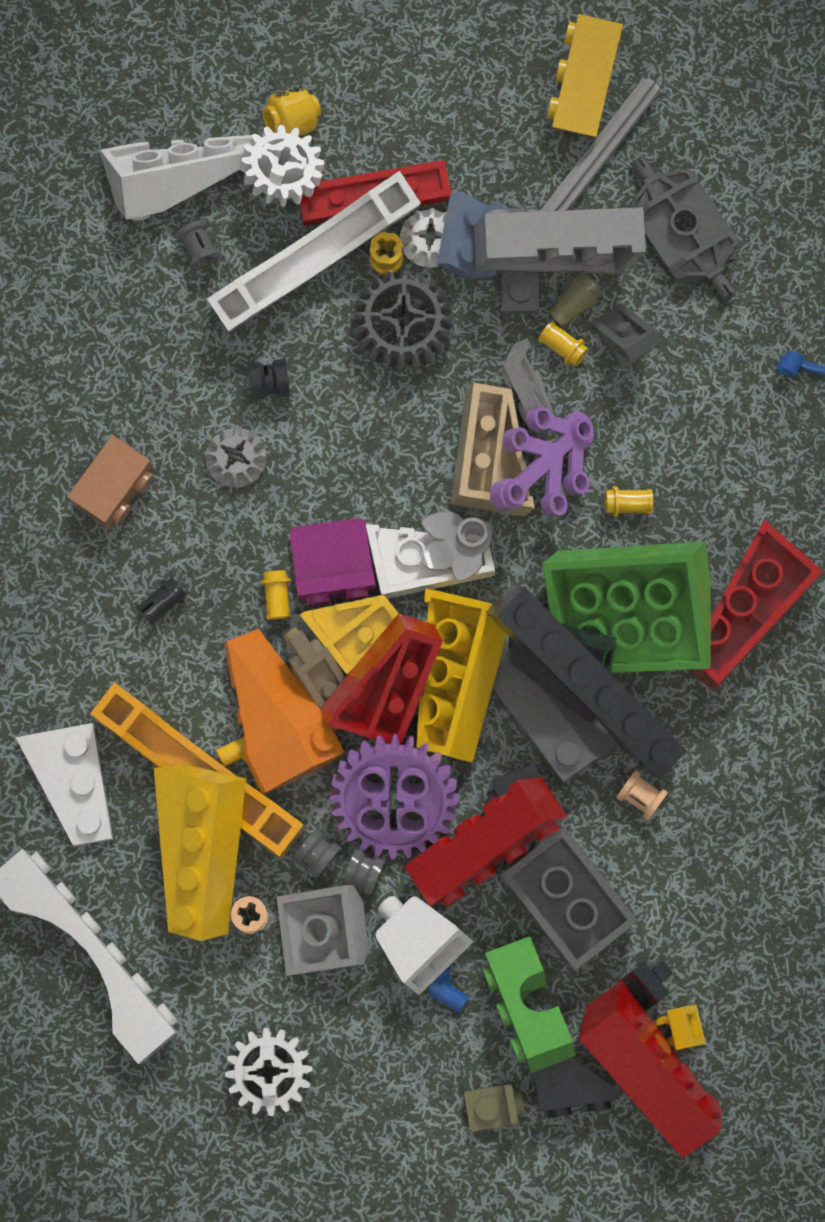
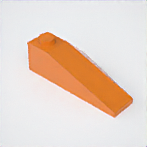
M259 629L224 643L231 685L236 690L239 710L236 712L238 724L243 726L246 743L243 746L244 758L262 794L320 771L345 753L332 727L326 724L321 709L305 691L301 683Z

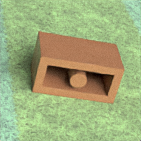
M112 435L67 497L74 507L110 530L114 523L120 525L125 520L131 510V505L128 503L136 492L142 494L149 487L154 478V475L151 473L154 468L148 458Z

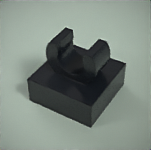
M663 961L652 969L645 962H642L621 980L625 982L644 1010L647 1011L670 993L662 982L673 973Z

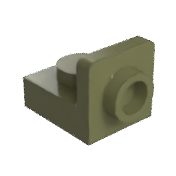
M512 1084L463 1092L470 1132L518 1125V1116L525 1115L521 1091L513 1092Z

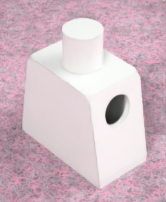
M391 896L385 899L378 908L379 914L386 922L377 930L375 936L399 978L418 995L473 943L456 925L416 896L411 897L404 905L396 896Z

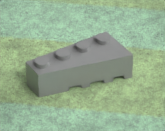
M643 207L514 213L497 209L486 212L474 225L476 270L621 274L646 252Z

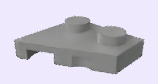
M528 338L512 346L503 364L504 368H502L506 385L509 389H515L520 399L518 408L525 423L527 412L537 407L543 406L548 408L552 416H554L540 372L538 370L533 371L527 359L526 353L532 350ZM538 415V421L541 423L540 416Z

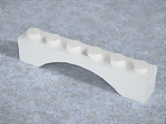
M399 171L331 219L207 298L227 330L231 332L372 239L376 234L381 233L417 209L421 203Z
M22 849L0 867V898L13 912L36 916L55 924L70 934L88 952L98 967L108 990L112 1010V1033L138 1064H143L178 1034V1031L173 1027L178 1022L177 1018L164 1003L158 1007L148 997V994L153 990L138 972L131 976L122 964L127 961V958L113 942L106 946L98 937L97 933L102 929L88 912L81 916L73 907L72 903L77 899L62 881L55 885L48 877L47 873L52 869L37 851L30 855L26 850Z

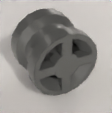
M317 828L298 849L293 859L299 864L305 863L311 868V874L318 879L338 856L342 848L336 843L330 844L326 841L324 833Z
M356 848L341 885H354L361 888L363 894L371 897L385 860L379 857L375 859L365 856L364 851Z

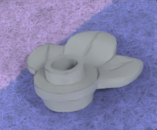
M451 511L434 513L422 520L423 528L434 539L429 543L422 555V566L434 571H445L452 568L454 577L458 582L471 578L479 571L482 565V553L490 547L492 542L491 528L484 520L475 517L463 519ZM475 533L480 536V539L475 543H471L466 540V536Z

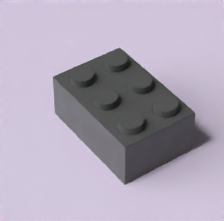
M564 826L556 834L545 840L505 871L499 878L572 973L638 922Z

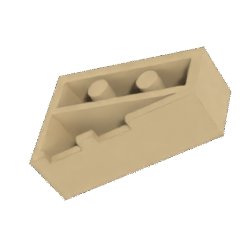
M473 383L465 393L450 504L519 516H526L535 508L533 496H530L529 489L526 490L524 502L515 510L499 511L492 505L490 500V489L495 482L510 478L515 479L527 468L526 461H523L522 451L509 452L503 444L504 433L507 430L519 427L512 389ZM515 436V442L518 445V439Z

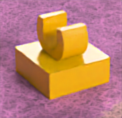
M697 1004L667 1010L668 1016H662L656 1020V1025L668 1024L671 1026L672 1037L667 1039L671 1046H675L676 1050L706 1044Z

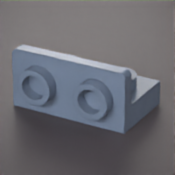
M462 191L451 193L437 265L464 279L493 277L496 270H476L474 225L486 212L497 209L507 210L508 207L502 203L486 205Z

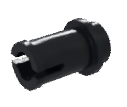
M173 577L167 581L161 580L163 585L136 606L151 625L155 624V621L177 602L181 605L183 603L182 598L187 595Z

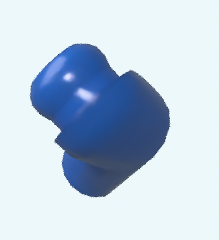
M450 965L427 987V991L431 997L460 1013L469 996L452 986Z

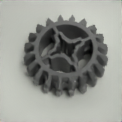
M406 269L402 270L401 279H395L394 273L389 271L386 273V283H383L380 278L375 277L373 279L375 290L364 287L362 289V296L365 300H355L354 307L359 312L352 314V323L358 325L353 330L354 338L363 339L359 343V349L362 352L372 349L369 355L370 361L375 362L381 356L384 357V369H389L393 360L398 361L397 369L399 372H403L405 362L411 361L413 370L417 371L420 368L419 358L422 357L425 363L432 364L434 358L431 351L442 355L445 347L441 342L451 341L452 334L446 329L454 327V318L447 316L453 311V306L451 303H442L447 297L445 290L434 292L437 283L434 279L424 285L422 284L423 274L421 272H418L414 280H411ZM398 295L397 303L393 307L381 309L380 312H374L384 300ZM410 296L422 300L430 308L433 315L414 308L410 303ZM402 306H405V315H407L408 320L407 326H404V335H401V326H399L398 316L402 315ZM373 326H380L381 330L390 331L394 334L396 346L382 340L375 332ZM425 328L432 329L424 340L415 345L408 346V341L412 334L425 332Z

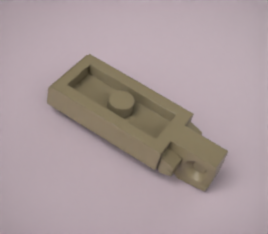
M294 627L283 635L289 648L294 653L288 658L292 666L290 668L305 691L321 709L322 705L346 677L327 647L321 645L316 638L309 642L304 632ZM332 727V729H333L334 732L338 729V728Z

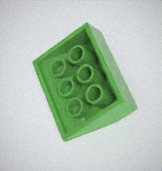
M706 541L562 550L555 552L542 563L550 613L561 624L617 638L611 673L709 669L711 658V577Z

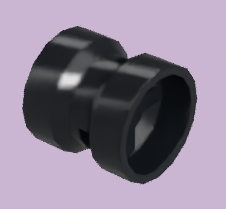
M286 359L274 360L272 364L263 365L260 362L248 363L252 401L264 399L267 395L275 394L278 397L290 396Z

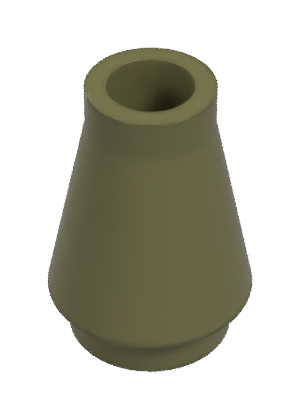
M581 272L576 278L574 276L571 277L547 314L561 328H564L569 322L598 304L599 301L597 299L603 292L594 281Z

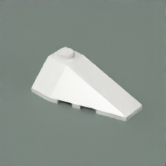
M252 135L208 138L204 141V147L184 143V140H172L171 147L168 149L150 150L149 142H141L100 150L115 205L126 219L144 220L149 218L151 214L160 213L240 170L245 145H250Z

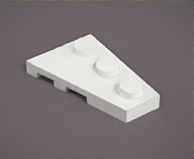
M366 524L380 593L385 595L387 599L425 591V588L435 589L495 576V567L490 547L482 553V565L479 571L471 578L458 582L454 577L452 568L445 571H434L422 566V555L429 543L434 540L427 532H417L414 528L400 527V530L379 528V525ZM468 534L466 536V540L471 543H475L480 539L478 534Z
M90 723L15 737L73 846L113 840L94 724Z

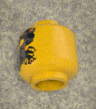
M294 86L274 93L268 98L266 107L263 108L262 112L265 126L272 133H277L279 125H283L285 133L291 134L294 128H298V137L310 134L316 129L318 116L321 115V107L315 95H310L303 87Z

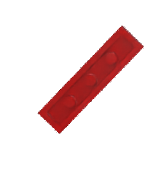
M445 160L321 181L319 186H315L311 197L305 196L302 193L300 210L303 226L328 221L399 171L420 201V206L449 201L451 190Z

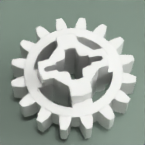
M279 125L277 133H272L266 127L264 128L262 138L253 134L250 145H245L240 167V171L245 172L243 182L245 185L254 184L252 193L254 196L262 192L265 193L266 203L268 204L272 202L273 198H279L280 205L285 207L288 198H292L296 204H300L302 193L305 196L311 197L315 186L320 185L324 160L319 159L321 149L320 147L310 148L312 140L310 135L303 139L299 138L298 128H294L291 134L285 133L283 125Z
M264 1028L263 1038L259 1039L251 1031L248 1033L250 1041L248 1045L239 1041L235 1044L240 1051L239 1056H228L227 1058L229 1062L235 1064L234 1070L225 1073V1077L235 1078L236 1084L229 1089V1092L236 1093L240 1091L243 1096L238 1103L240 1106L247 1104L249 1101L254 1103L252 1107L253 1114H258L261 1107L265 1106L267 1107L268 1115L274 1116L275 1106L280 1105L285 1112L290 1111L288 1100L292 1098L295 1101L301 1102L303 1098L298 1092L299 1088H310L311 1083L303 1079V1073L313 1071V1067L303 1065L302 1060L309 1055L308 1050L297 1052L295 1048L300 1040L295 1037L289 1043L284 1041L286 1037V1031L280 1030L276 1038L271 1037L270 1029ZM275 1045L284 1048L292 1056L294 1063H284L276 1056ZM260 1046V1057L252 1066H243L249 1053ZM266 1060H271L273 1067L288 1069L287 1073H280V1075L274 1076L273 1083L268 1084L263 1076L250 1074L251 1071H258L259 1068H264ZM295 1077L290 1090L278 1098V1086L285 1078ZM253 1080L262 1088L263 1099L251 1093L244 1081Z

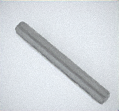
M644 78L640 81L540 211L569 210L660 93V87L652 79Z

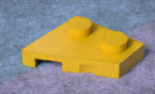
M385 595L304 611L300 616L321 643L328 648L344 672L348 674L397 616L398 612Z

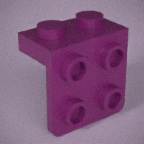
M363 519L334 521L298 526L291 529L290 541L299 604L307 603L308 607H318L330 604V600L345 598L346 601H357L369 598V594H376L366 523Z

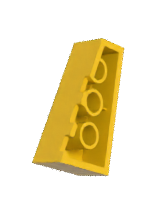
M183 763L155 767L154 778L168 932L198 941L226 935L229 932L246 779Z

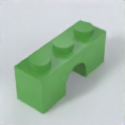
M530 936L486 952L489 967L482 969L490 992L498 990L502 1002L496 1004L504 1027L512 1025L516 1035L515 1038L510 1039V1043L518 1063L525 1060L530 1073L576 1056L572 1038L559 1006L538 1012L530 1010L524 1005L526 997L531 992L547 986L544 969Z

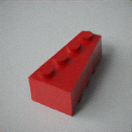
M542 777L515 781L507 787L508 793L499 798H493L482 807L486 813L483 817L477 814L464 820L454 828L453 832L456 836L452 839L446 836L438 840L404 866L429 906L442 903L446 907L453 905L466 895L463 889L473 882L477 886L483 884L497 874L494 867L504 860L508 864L515 862L528 853L527 844L536 838L543 842L560 830L557 824L565 819L567 815Z

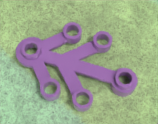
M546 407L533 408L526 415L528 427L535 432L548 430L557 433L559 438L552 443L530 437L528 432L521 427L507 430L503 436V444L509 452L523 451L538 455V457L515 479L510 478L495 482L490 489V500L492 505L499 511L515 510L524 502L526 490L546 473L545 496L541 501L542 510L549 517L563 515L568 507L566 497L560 493L563 456L569 451L568 474L564 478L566 492L572 496L586 493L590 487V481L587 474L583 472L584 449L589 447L593 441V425L588 416L582 412L570 413L563 419L552 416L550 410ZM538 415L540 416L541 423L538 421ZM515 436L518 439V445L515 442ZM553 500L555 501L556 508L553 506Z

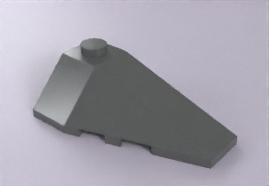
M505 641L492 692L561 787L619 745L597 719L594 722L584 720L510 663L512 649L508 647V642Z

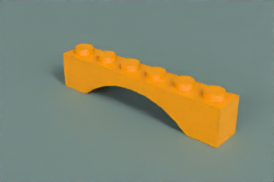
M115 682L90 713L96 721L157 767L183 763L236 776ZM246 783L241 830L282 860L305 830L304 824Z

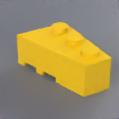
M578 14L577 23L569 22L564 44L571 46L568 61L560 60L556 76V82L562 83L559 98L552 96L547 119L554 120L553 129L596 139L623 24Z

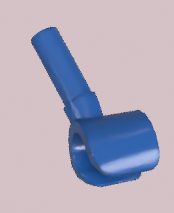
M790 351L782 356L776 367L778 372L789 378H795L799 369L825 376L824 366L804 360V357L796 351Z

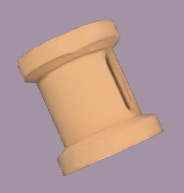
M635 770L616 798L620 801L627 800L644 813L643 817L649 820L668 792L664 789L659 791L640 777L641 772Z
M247 896L240 898L232 907V922L244 933L254 934L264 929L268 922L269 915L266 907L256 897ZM251 905H256L255 911L260 915L259 921H251L249 926H245V919L240 916V911L242 909L248 910Z

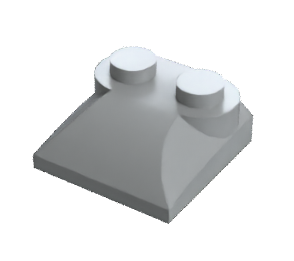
M343 885L277 897L286 976L364 965L369 949L363 901L354 885Z

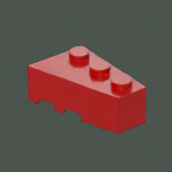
M398 613L322 705L321 711L326 724L375 740L380 735L384 742L391 744L393 735L397 734L399 743L402 745L443 642L436 626Z

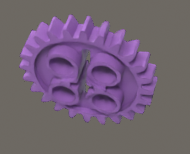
M397 734L393 735L391 744H385L383 738L379 735L377 736L374 748L364 740L360 747L361 754L350 749L347 756L349 763L340 761L337 769L340 774L333 775L331 785L335 788L331 789L329 800L336 802L333 804L331 814L341 816L337 828L345 829L350 827L347 840L350 842L358 837L361 838L360 850L362 851L370 844L375 846V857H379L383 849H389L391 859H395L397 850H403L406 857L411 858L412 848L415 846L419 851L424 852L427 849V840L434 844L440 840L439 832L448 834L450 830V822L448 820H455L457 809L452 806L458 805L459 794L453 792L456 790L457 780L447 779L451 773V766L444 765L439 767L442 754L439 752L429 757L427 755L428 743L423 744L419 749L413 748L414 737L411 736L405 745H400ZM392 766L398 768L397 800L399 802L396 812L397 828L390 826ZM372 773L378 774L383 778V781L374 783L367 780L365 776ZM416 775L422 778L423 782L411 784L406 781L405 777ZM375 810L380 812L383 817L373 819L367 816L365 812ZM407 812H417L423 818L414 821L407 818L405 814Z

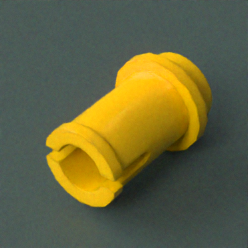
M553 321L545 327L538 339L540 343H543L561 356L566 366L572 364L574 367H577L589 350L584 346L585 341L583 339L576 340Z
M613 486L612 490H605L604 512L611 513L613 517H617L619 513L652 514L653 492L651 489L618 490L617 486Z
M284 570L264 572V580H261L260 583L262 586H265L267 620L290 618L287 584L291 583V578H287V572Z

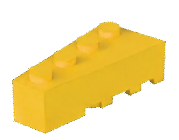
M425 588L424 602L428 603V617L425 622L436 626L443 642L424 687L423 696L419 700L417 748L428 743V751L440 752L442 755L473 763L507 634L485 613L493 605L492 603Z

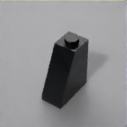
M562 624L611 673L617 638ZM509 637L508 647L512 649L510 661L512 665L584 720L590 722L596 720L566 687Z

